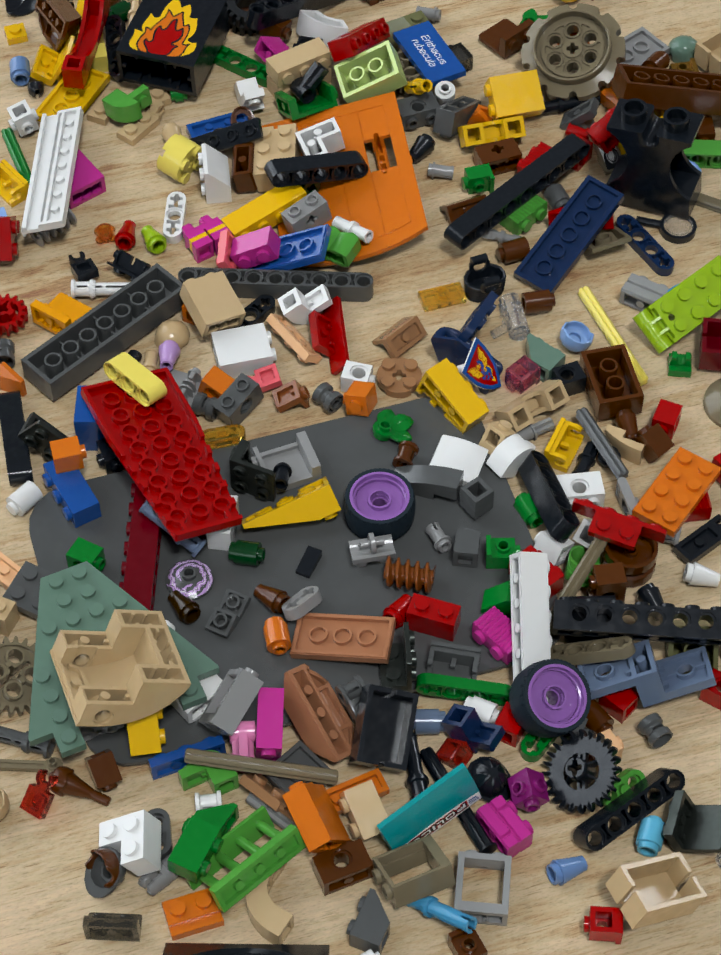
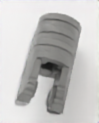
M170 854L161 860V870L142 875L138 879V884L144 889L147 888V892L152 896L158 894V892L179 877V875L168 870L167 860Z

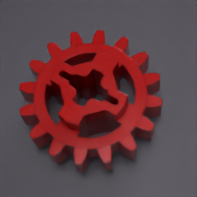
M6 294L3 298L0 295V337L3 333L10 336L11 331L18 333V327L24 328V322L28 321L27 306H25L23 300L18 301V296L16 295L13 298H10L9 294Z

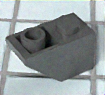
M370 888L367 896L361 897L357 907L359 914L356 920L351 919L346 934L349 935V946L364 952L371 949L374 953L378 951L381 955L390 935V922L376 890Z

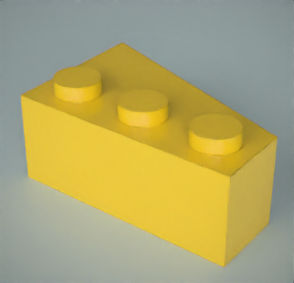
M447 358L428 369L416 388L419 394L424 392L431 399L430 404L433 407L438 405L446 412L444 417L463 434L483 421L490 411L486 402L473 391L472 385L459 374L456 365Z

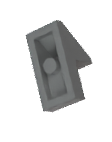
M593 97L565 112L560 128L566 130L569 123L585 129L587 127L590 128L595 122L594 118L597 115L600 102Z

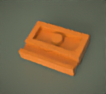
M209 888L162 902L172 941L224 926L221 910L215 903Z

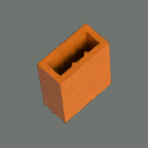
M299 781L289 787L290 791L282 795L309 853H321L326 850H332L340 847L345 841L350 840L324 785Z

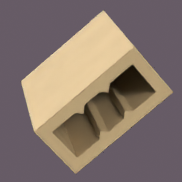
M223 270L216 273L210 272L205 276L196 279L190 278L183 282L179 295L202 337L211 335V332L242 325L246 312Z

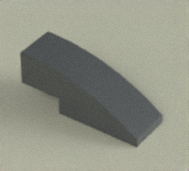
M406 465L396 467L394 470L407 478L412 485L414 495L432 500L435 495L457 500L463 484L464 471L449 467Z

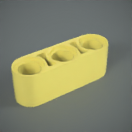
M126 352L118 354L103 365L107 377L145 407L152 405L167 395V388L164 382Z

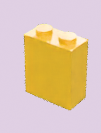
M537 69L489 77L484 85L485 97L489 99L488 113L493 118V121L523 115V118L538 116L545 110Z

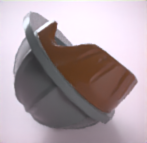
M110 846L91 850L90 853L92 855L85 863V886L88 893L94 898L108 896L125 879L127 869L120 865L121 853Z

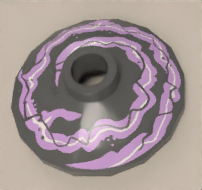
M187 559L174 564L168 570L165 581L170 593L178 590L191 600H197L207 595L212 589L214 577L212 570L207 564L200 560Z

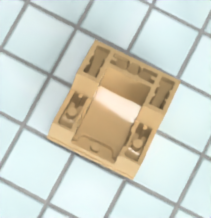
M115 609L106 631L60 630L53 648L50 650L76 726H114L143 719L170 705L184 694L191 685L162 611Z

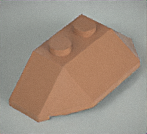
M305 663L285 672L284 708L304 744L313 753L334 763L350 756L354 737V725L329 681L317 672L310 670L309 666Z

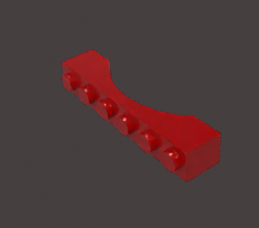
M84 0L82 21L75 46L69 54H66L61 68L64 87L85 88L110 11V0Z

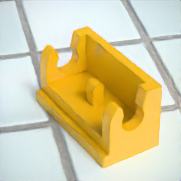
M3 159L0 163V197L13 208L27 199L29 183Z
M561 417L544 450V456L548 459L553 469L567 473L584 440V435L573 431L581 432L583 428L580 425L567 421L563 417Z

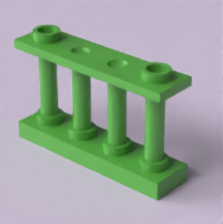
M262 805L222 837L224 839L223 845L218 854L213 853L210 859L211 867L205 877L201 876L198 883L186 880L193 891L203 883L209 886V891L215 903L225 913L306 848V845L295 825L290 824L282 831L274 828L275 826L266 808ZM264 834L272 838L261 848L254 844ZM244 850L251 854L241 864L233 860ZM223 867L231 871L221 880L213 876Z

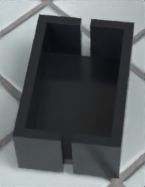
M373 684L363 686L349 763L367 767L376 766V768L397 773L406 771L419 694L401 690L392 691V688Z

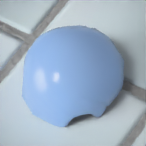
M579 321L565 322L560 331L562 345L575 353L588 349L594 338V334L590 333L589 328Z

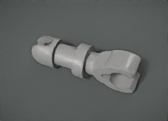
M495 229L489 230L482 236V238L498 240L499 243L522 237L515 234H507L503 230L499 232Z

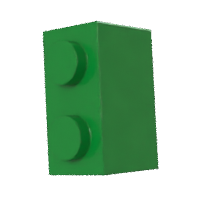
M192 815L167 860L168 870L194 883H198L201 876L205 877L211 867L210 859L213 853L218 854L223 845L224 839L221 837V828Z

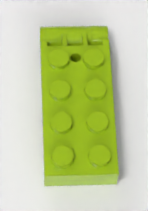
M720 255L632 318L658 354L703 323V317L709 318L721 309Z

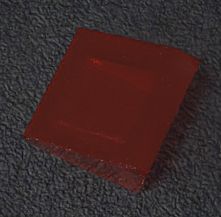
M447 738L436 755L443 764L454 769L461 763L466 766L473 756V751L466 741Z

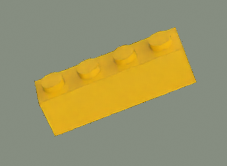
M300 185L274 187L223 217L221 221L235 238L267 226L273 228L283 222L280 213L301 200L307 193Z

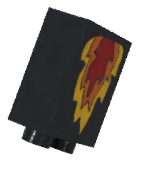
M142 0L116 49L120 80L197 97L229 32L227 1Z

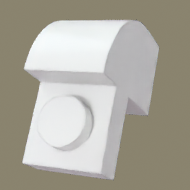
M256 77L236 81L234 90L240 106H245L252 112L265 108L263 104L265 92L263 87H258Z
M321 284L306 295L302 294L295 287L278 298L283 315L292 323L299 325L309 324L308 315L314 310L320 313L333 304L329 291L324 284Z
M519 434L511 435L495 448L486 464L500 478H514L521 464L536 447L531 442L524 440Z

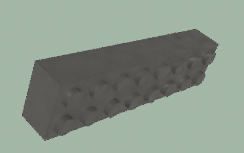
M156 263L22 358L21 363L24 377L54 402L101 368L105 362L126 350L163 321H166L181 310L183 301L179 294L183 283Z

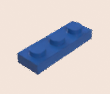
M232 113L187 124L186 130L190 139L212 132L217 128L231 126L230 117ZM239 114L236 120L237 122L247 121L248 117L245 114Z
M222 735L210 736L201 742L183 745L177 750L159 753L153 758L148 759L153 780L177 773L178 770L189 764L184 762L187 748L215 750L226 753Z

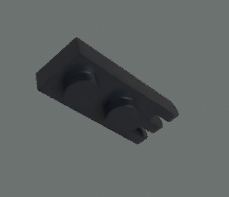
M716 515L676 544L673 552L687 564L688 562L699 561L721 544V515Z

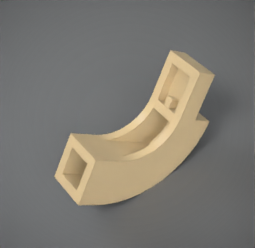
M287 863L245 896L247 912L252 925L264 939L272 944H283L294 928L293 914L277 906L269 896L272 885L282 873Z

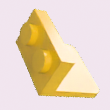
M70 35L60 53L41 44L38 48L30 77L52 87L56 80L60 81L62 77L61 68L66 54H69L75 46L73 43L75 36Z

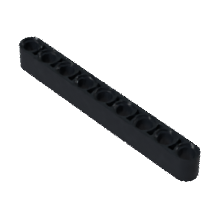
M569 134L453 221L446 228L444 238L459 249H466L583 160L590 150V145L575 134Z

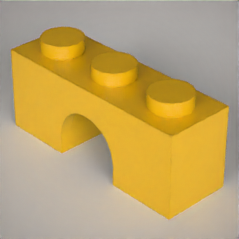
M523 115L457 127L461 148L512 137L526 136Z

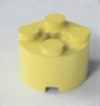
M174 134L162 148L165 150L163 157L159 155L157 159V168L176 181L186 184L190 179V174L194 170L199 171V168L202 167V165L199 166L198 153L202 152V148L184 135Z

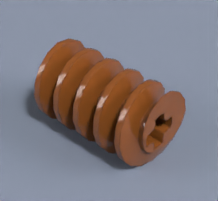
M388 556L385 563L383 581L386 579L388 587H391L395 581L397 589H400L405 583L407 590H411L415 584L417 592H420L424 586L425 592L429 594L434 584L436 565L433 570H430L429 562H426L425 566L421 568L420 561L417 560L412 567L410 559H407L405 564L401 565L400 557L396 559L395 563H392L391 556Z

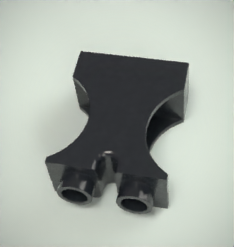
M637 98L619 99L606 126V130L619 140L626 154L619 156L607 182L608 186L624 194L625 199L620 205L664 215L670 214L673 217L689 220L701 192L702 172L690 163L684 153V149L692 147L703 122V114L689 112L682 107H672L664 112L663 118H660L655 114L654 105Z

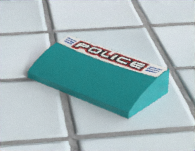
M461 763L380 822L377 827L385 844L390 850H393L427 835H432L481 799L482 796L468 769Z

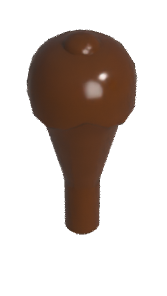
M59 766L50 772L48 776L50 790L59 796L70 795L87 798L106 807L111 802V797L94 790L69 767Z

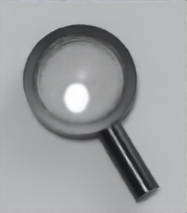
M666 214L661 220L640 216L636 218L642 226L659 229L661 236L666 241L674 244L687 243L696 234L697 224L691 216L689 220Z

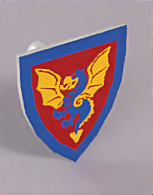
M475 337L465 363L456 366L459 374H462L468 381L479 388L488 390L501 387V382L495 361L484 344Z

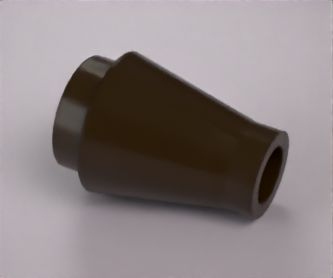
M178 590L172 591L169 594L168 602L172 605L181 622L191 624L199 618L201 610L198 603L184 596Z

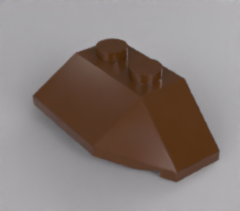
M36 0L35 10L39 16L42 34L54 50L60 52L70 35L76 36L77 30L81 26V15L68 0Z

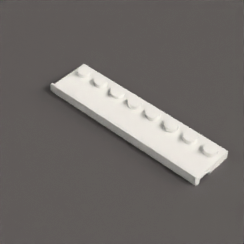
M81 106L59 110L56 115L47 116L46 113L42 114L21 227L23 237H26L29 233L58 229L66 225L84 115Z

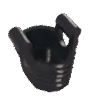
M486 253L470 257L469 270L466 271L463 277L465 296L470 301L479 303L491 291L495 292L498 297L504 291L506 273L501 266L490 263ZM485 263L482 269L474 270L475 265Z

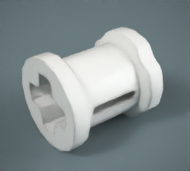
M221 790L216 791L214 794L200 795L199 792L195 793L196 811L222 805Z

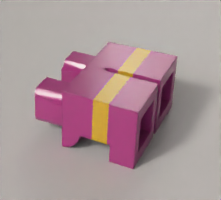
M205 215L200 218L199 226L195 228L189 223L182 226L185 247L191 250L197 263L213 257L214 253L218 254L220 231L228 228L218 217L212 219L209 215Z

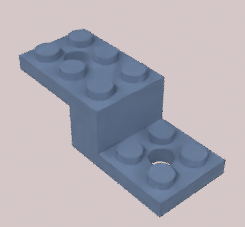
M649 639L634 643L636 652L627 659L577 665L579 671L582 672L589 684L591 700L636 686L644 708L717 685L705 646L656 661Z

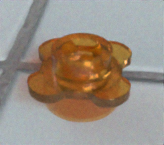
M108 223L98 225L94 230V233L97 235L96 243L115 242V227Z

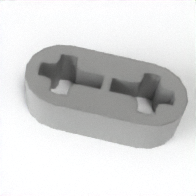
M308 586L287 600L281 607L285 619L288 621L300 619L322 601L320 590L317 586Z

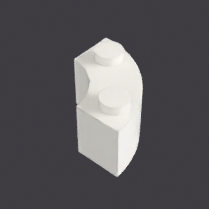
M319 10L299 11L296 33L299 36L319 37L323 39L324 44L329 48L328 42L348 32L349 28L344 20L328 17Z

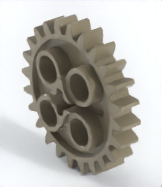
M5 636L2 644L0 643V685L6 682L9 675L13 676L25 663L30 664L23 668L17 677H12L0 689V714L5 709L9 717H11L14 710L17 711L19 716H22L24 709L30 714L32 681L27 680L25 675H33L35 643L29 647L27 646V638L22 643H19L17 636L14 637L13 642H9V639ZM8 657H17L19 659V663L11 662ZM12 689L16 691L18 696L12 697L8 695L6 690Z

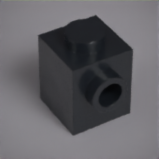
M106 439L97 440L98 454L96 459L99 467H104L107 475L125 470Z

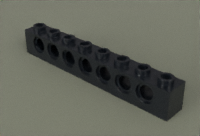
M565 596L554 600L552 635L590 638L629 636L635 641L649 639L650 642L721 646V607L700 609L698 605H686L685 608L675 607L671 603L650 606L648 602L640 601L635 602V604H624L622 600H611L609 603L599 602L595 598L574 601V598ZM574 612H581L585 619L577 621L572 617V614ZM601 613L607 614L610 621L603 623L598 620L597 615ZM630 615L635 619V623L627 624L623 621L622 617ZM656 617L660 620L661 624L653 626L648 622V618ZM676 618L682 619L686 626L679 628L675 626L673 620ZM699 621H708L711 625V628H701L699 625Z

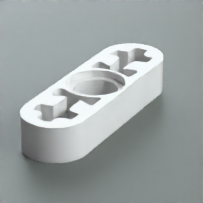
M172 192L167 197L163 236L169 244H177L183 239L182 226L185 224L187 202L186 196L182 192ZM176 201H178V207L174 206ZM173 215L180 216V218L177 220L170 219V217ZM172 228H175L176 232L172 234Z

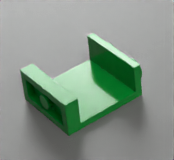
M322 80L317 87L318 95L309 104H303L301 101L296 102L294 97L282 90L275 92L274 95L278 112L294 121L338 106V92L333 85Z

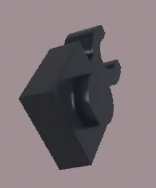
M79 252V258H73L72 255H69L71 272L77 281H89L99 277L98 268L91 258H85L84 252Z

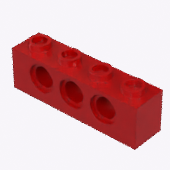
M383 17L364 23L331 40L327 44L333 61L337 62L353 57L390 37L389 26Z

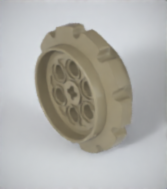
M578 3L576 8L571 9L568 4L561 5L549 10L546 19L538 18L531 25L526 33L529 42L522 45L521 60L524 69H529L528 71L537 69L541 91L546 90L549 99L561 98L565 101L575 96L579 101H587L599 96V89L601 87H611L617 63H623L626 60V44L624 37H619L621 34L619 24L609 13L600 15L599 8L596 6ZM574 32L577 33L575 36H570ZM589 41H595L593 44H587ZM555 43H560L558 46H552ZM590 59H595L592 63L587 62ZM554 62H560L558 65H552ZM572 70H578L576 73H569Z

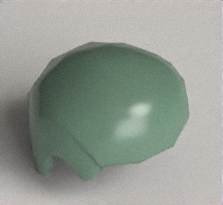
M687 35L673 38L668 45L672 61L675 63L688 62L690 58H694L697 41Z

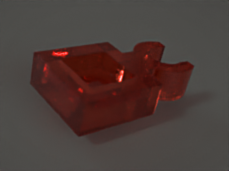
M40 769L37 772V784H29L20 805L21 809L38 819H45L55 796L49 791L58 782L57 775H51L48 782L46 781V774L48 772L46 769Z

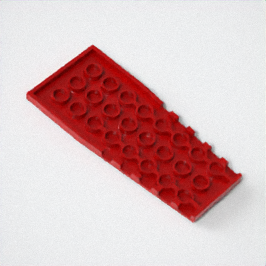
M167 367L151 371L164 382L167 388V395L148 407L141 405L112 380L81 387V396L107 443L175 542L242 524L243 516L242 514L239 515L236 509V501L228 492L226 479L223 480L221 477L218 462H214L212 449L204 440L205 434L198 419Z

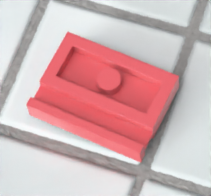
M228 229L220 231L216 264L218 268L239 269L230 258L232 240L235 237Z

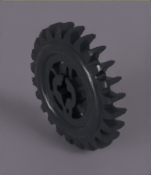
M579 729V737L571 731L569 732L571 740L561 736L562 746L553 743L557 752L548 751L547 754L552 758V761H543V764L549 767L550 770L541 772L545 777L549 778L546 781L547 786L551 788L547 790L548 796H555L551 799V802L559 804L561 810L568 809V812L572 814L576 811L584 814L586 809L594 812L595 804L602 808L604 806V798L608 801L611 800L610 791H617L614 783H619L621 778L616 775L622 772V768L617 766L621 762V757L615 756L618 749L612 746V741L608 738L605 739L602 733H598L596 737L595 731L590 729L587 736L586 731ZM589 755L594 756L596 760L589 762ZM598 765V766H599L598 778H595V776H596V769H595V767ZM595 780L594 784L588 788V784ZM574 781L577 782V790L570 786Z

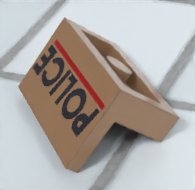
M417 315L404 317L374 339L372 343L374 345L383 344L390 357L397 358L425 337L427 332Z

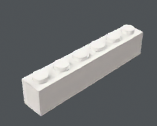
M520 551L509 555L513 681L529 665L551 659L552 636L550 635V622L552 614L549 610L551 588L548 585L550 563L547 553Z

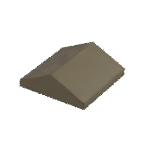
M615 225L614 229H601L583 254L588 256L632 241V237Z

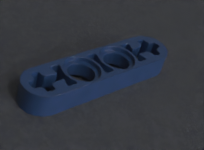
M628 214L620 215L616 220V227L632 237V241L628 242L631 248L656 274L660 276L671 275L674 270V259L634 217ZM641 236L644 239L642 241H636L633 239V237ZM652 249L655 250L657 253L648 254L646 250Z

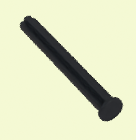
M427 747L420 751V757L435 782L448 773L433 748ZM470 807L457 816L478 848L479 853L492 854L496 851L498 845L491 841Z

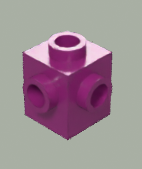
M526 767L507 779L511 801L517 808L527 812H534L539 810L540 806L550 801L547 792L548 786L543 773Z

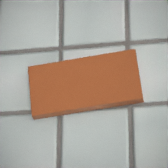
M307 613L302 618L297 619L290 656L294 659L388 664L396 619L395 617Z

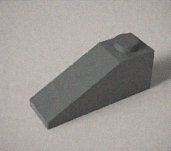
M461 96L437 107L433 132L439 133L443 138H452V136L458 134L457 127L467 124L478 104L481 105V101Z

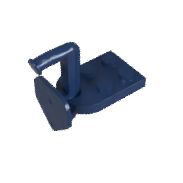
M491 291L471 313L460 331L449 327H441L435 332L431 342L439 362L447 358L456 366L465 363L473 343L471 339L477 330L479 331L487 321V316H490L497 306L494 304L498 298L495 292ZM493 357L500 376L503 366ZM478 387L479 391L482 394H487L489 392L488 389H482Z

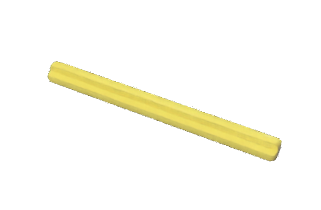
M588 286L580 288L579 297L611 346L625 344L640 386L646 385L648 383V376Z

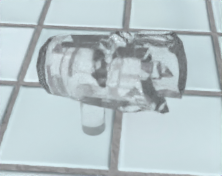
M514 292L507 293L498 300L500 318H503L502 325L490 331L493 339H496L508 332L510 339L522 341L530 333L524 309L520 305L521 301L518 294Z

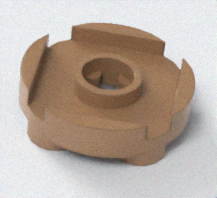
M386 358L377 370L378 388L384 390L386 395L392 398L411 396V392L416 390L422 379L421 369L414 359ZM395 376H403V377L401 378V380H397V378H396Z

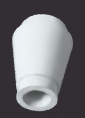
M688 562L684 569L683 581L688 582V585L717 587L721 574L697 562Z

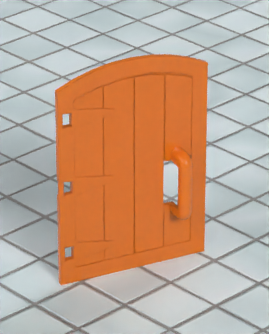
M395 91L335 106L294 121L285 119L262 125V127L274 126V129H278V125L296 123L298 131H301L334 117L341 130L346 147L337 152L358 151L368 167L369 163L364 143H372L378 171L371 172L369 167L368 173L359 179L320 183L321 186L318 191L328 202L332 219L325 224L332 226L333 219L336 216H340L350 222L356 221L360 226L373 231L374 235L370 243H364L360 240L362 248L352 262L367 259L397 248L428 230L412 165L413 160L412 156H410ZM391 137L397 166L390 167L384 139ZM283 222L277 225L279 236L289 234ZM324 260L303 267H324L337 264Z

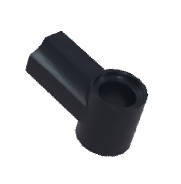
M315 60L303 77L297 78L292 82L290 86L291 92L303 104L311 103L316 97L315 89L328 74V69Z

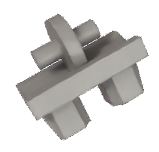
M372 532L368 533V538L348 541L352 563L356 567L366 566L368 562L378 561L381 564L386 563L388 556L396 558L391 534L374 537Z

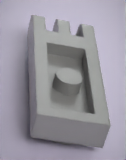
M619 477L617 479L616 498L625 516L632 515V510L639 502V499L634 497L627 479Z

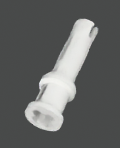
M71 279V297L74 299L76 297H90V299H94L96 296H111L130 282H96L93 279L89 281H75V279Z

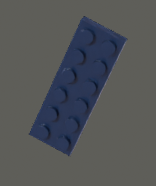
M588 175L514 271V277L537 290L549 289L550 293H554L625 199L624 194Z

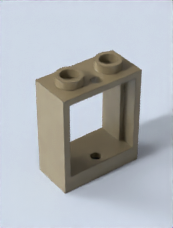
M431 834L372 858L375 869L371 870L374 881L377 885H382L387 901L391 899L397 909L456 885L452 864ZM426 862L432 868L427 872L394 884L390 878Z

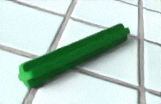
M10 127L2 129V137L18 173L30 183L31 171L13 130Z

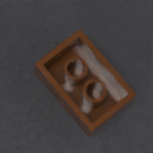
M625 344L581 351L579 365L587 377L586 391L597 421L615 418V414L623 409H631L635 414L642 413L644 394Z

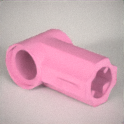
M255 720L241 721L234 734L229 736V743L232 744L231 754L254 757V744L256 743ZM236 771L238 773H248L243 771Z

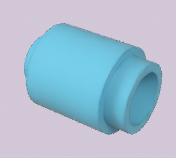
M649 815L641 820L635 842L637 852L641 855L655 857L661 851L664 840L663 825L665 823L660 817Z

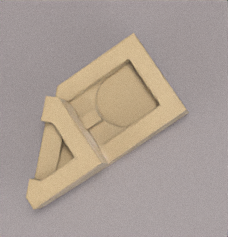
M607 424L605 432L612 446L618 449L622 458L640 465L645 445L625 438L626 430Z

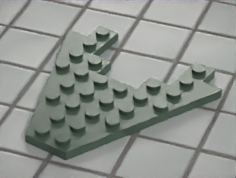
M88 561L40 578L28 740L32 747L54 738L62 758L87 749L79 727L75 725L50 654L59 631H106L115 609L148 610ZM168 626L191 682L189 689L178 698L184 711L207 702V696L200 684V680L220 673L219 666Z

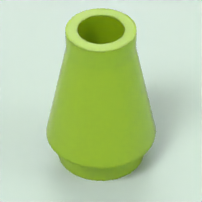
M150 225L142 228L141 234L144 237L147 250L154 254L162 253L167 246L166 238Z

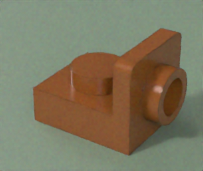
M296 379L272 391L276 409L280 413L300 403L305 408L310 407L308 400L310 393L305 385L301 386Z

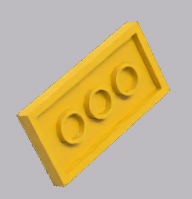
M91 68L84 89L64 87L62 77L37 108L36 113L39 119L36 121L41 122V117L44 113L47 116L56 115L59 110L80 106L85 113L110 82V74Z

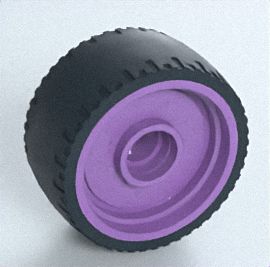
M374 468L359 473L349 482L344 496V515L349 529L359 538H368V533L373 532L374 537L391 534L394 541L404 536L412 526L416 507L415 495L412 485L402 474L390 469Z
M559 659L542 660L526 667L515 677L509 693L510 709L515 721L529 734L541 738L559 737L575 730L585 721L591 705L590 688L585 676L571 663Z

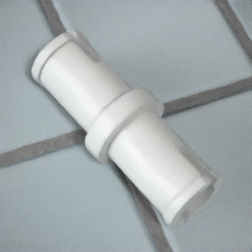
M336 216L333 219L332 226L338 228L339 231L352 232L364 243H370L373 239V231L360 226L358 222H350L340 216Z

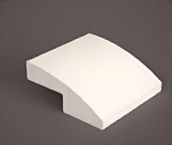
M442 435L429 465L464 471L462 484L464 486L478 477L489 450L458 437Z

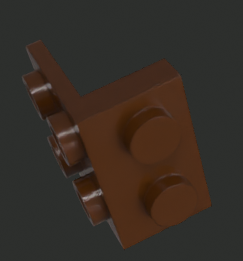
M503 19L479 34V41L505 59L520 50L524 43L529 42L526 33L534 22L531 19H527L517 26L509 19Z

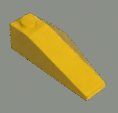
M325 476L298 489L299 493L297 496H285L279 499L276 507L273 509L272 506H267L242 519V526L244 529L316 521L323 518L329 520L338 515L337 512L341 508Z

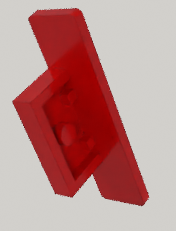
M338 296L332 299L333 304L323 310V315L315 310L308 315L312 347L316 352L329 357L331 374L335 376L343 370L346 360L350 361L341 298Z
M574 498L572 512L592 518L587 533L589 536L632 551L635 549L639 536L660 543L665 541L667 530L663 529L659 524H648L640 521L636 516H625L617 513L613 508L594 505L588 499Z

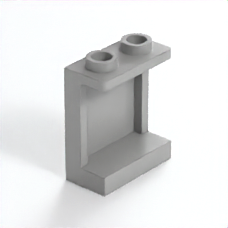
M305 431L296 433V442L262 453H259L257 446L252 448V464L272 471L280 462H285L291 467L292 474L289 477L286 490L306 485L322 478L321 464Z

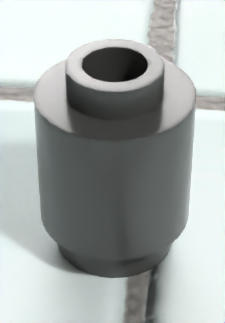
M558 183L549 185L544 192V198L552 210L564 207L570 199L563 186Z

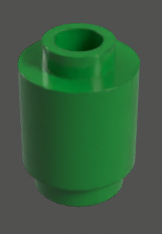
M526 492L519 494L515 498L513 507L526 525L536 528L544 522L530 494Z

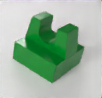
M677 351L669 353L668 376L691 378V353L677 354Z

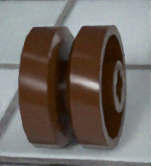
M639 536L635 549L632 551L608 542L604 548L602 564L623 562L627 587L644 585L651 579L655 571L658 543L657 541Z

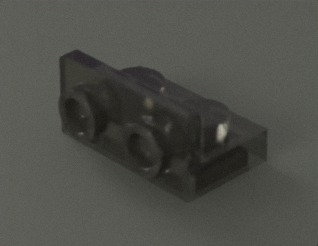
M90 912L88 916L84 915L82 926L87 940L140 942L143 918L141 914Z

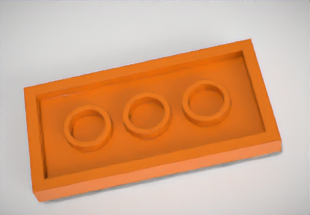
M680 447L634 507L632 515L645 523L659 524L663 529L667 530V535L674 538L720 475L721 467Z

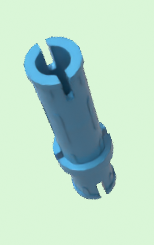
M427 896L406 905L421 911L423 916L437 918L468 934L473 932L469 928L475 930L477 926L476 917L445 905L434 896Z

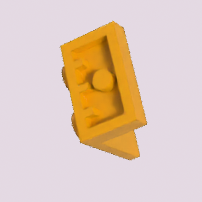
M62 292L49 304L42 303L36 299L30 304L33 322L54 334H58L92 309Z

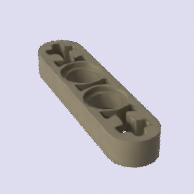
M620 636L552 645L551 659L567 661L574 666L623 660L634 655L636 648L631 637Z

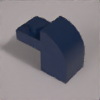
M455 703L441 722L453 741L462 748L476 754L479 749L493 752L506 733L503 726L481 721L475 708Z

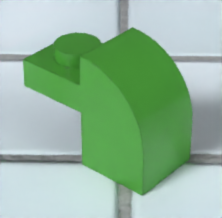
M142 84L128 95L116 89L103 98L102 102L108 117L120 123H130L143 118L141 111L152 104L149 87Z
M187 764L178 770L179 782L183 791L207 781L213 793L221 790V795L239 788L236 770L196 764Z

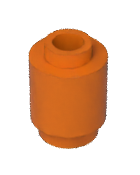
M282 617L268 618L263 627L267 650L275 655H282L292 645L288 625Z

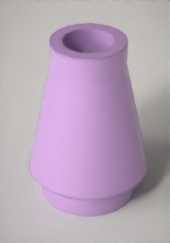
M166 340L159 346L160 368L167 367L169 371L173 369L181 353L180 347L175 341Z

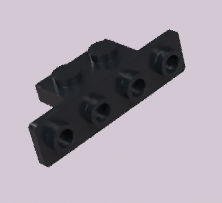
M256 117L243 122H235L231 126L214 129L212 132L191 138L190 140L200 146L206 143L221 152L233 148L237 144L262 139L261 120Z

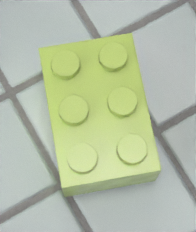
M389 40L333 66L343 98L347 103L389 93L408 84L398 53Z

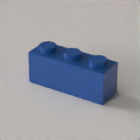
M53 460L43 464L45 472L42 475L43 481L47 488L51 487L53 489V498L57 504H62V511L67 521L71 520L77 528L102 516L99 501L79 469L56 474Z

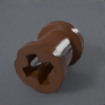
M401 441L398 446V455L394 457L392 462L395 468L413 465L414 456H417L419 452V447L415 443Z

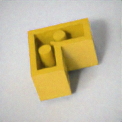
M163 709L143 719L127 723L131 756L162 752V744H166L165 728H159V719H163Z

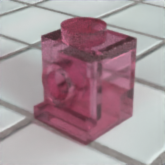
M524 355L505 370V384L510 391L517 390L521 394L534 383L537 385L540 382L541 367Z

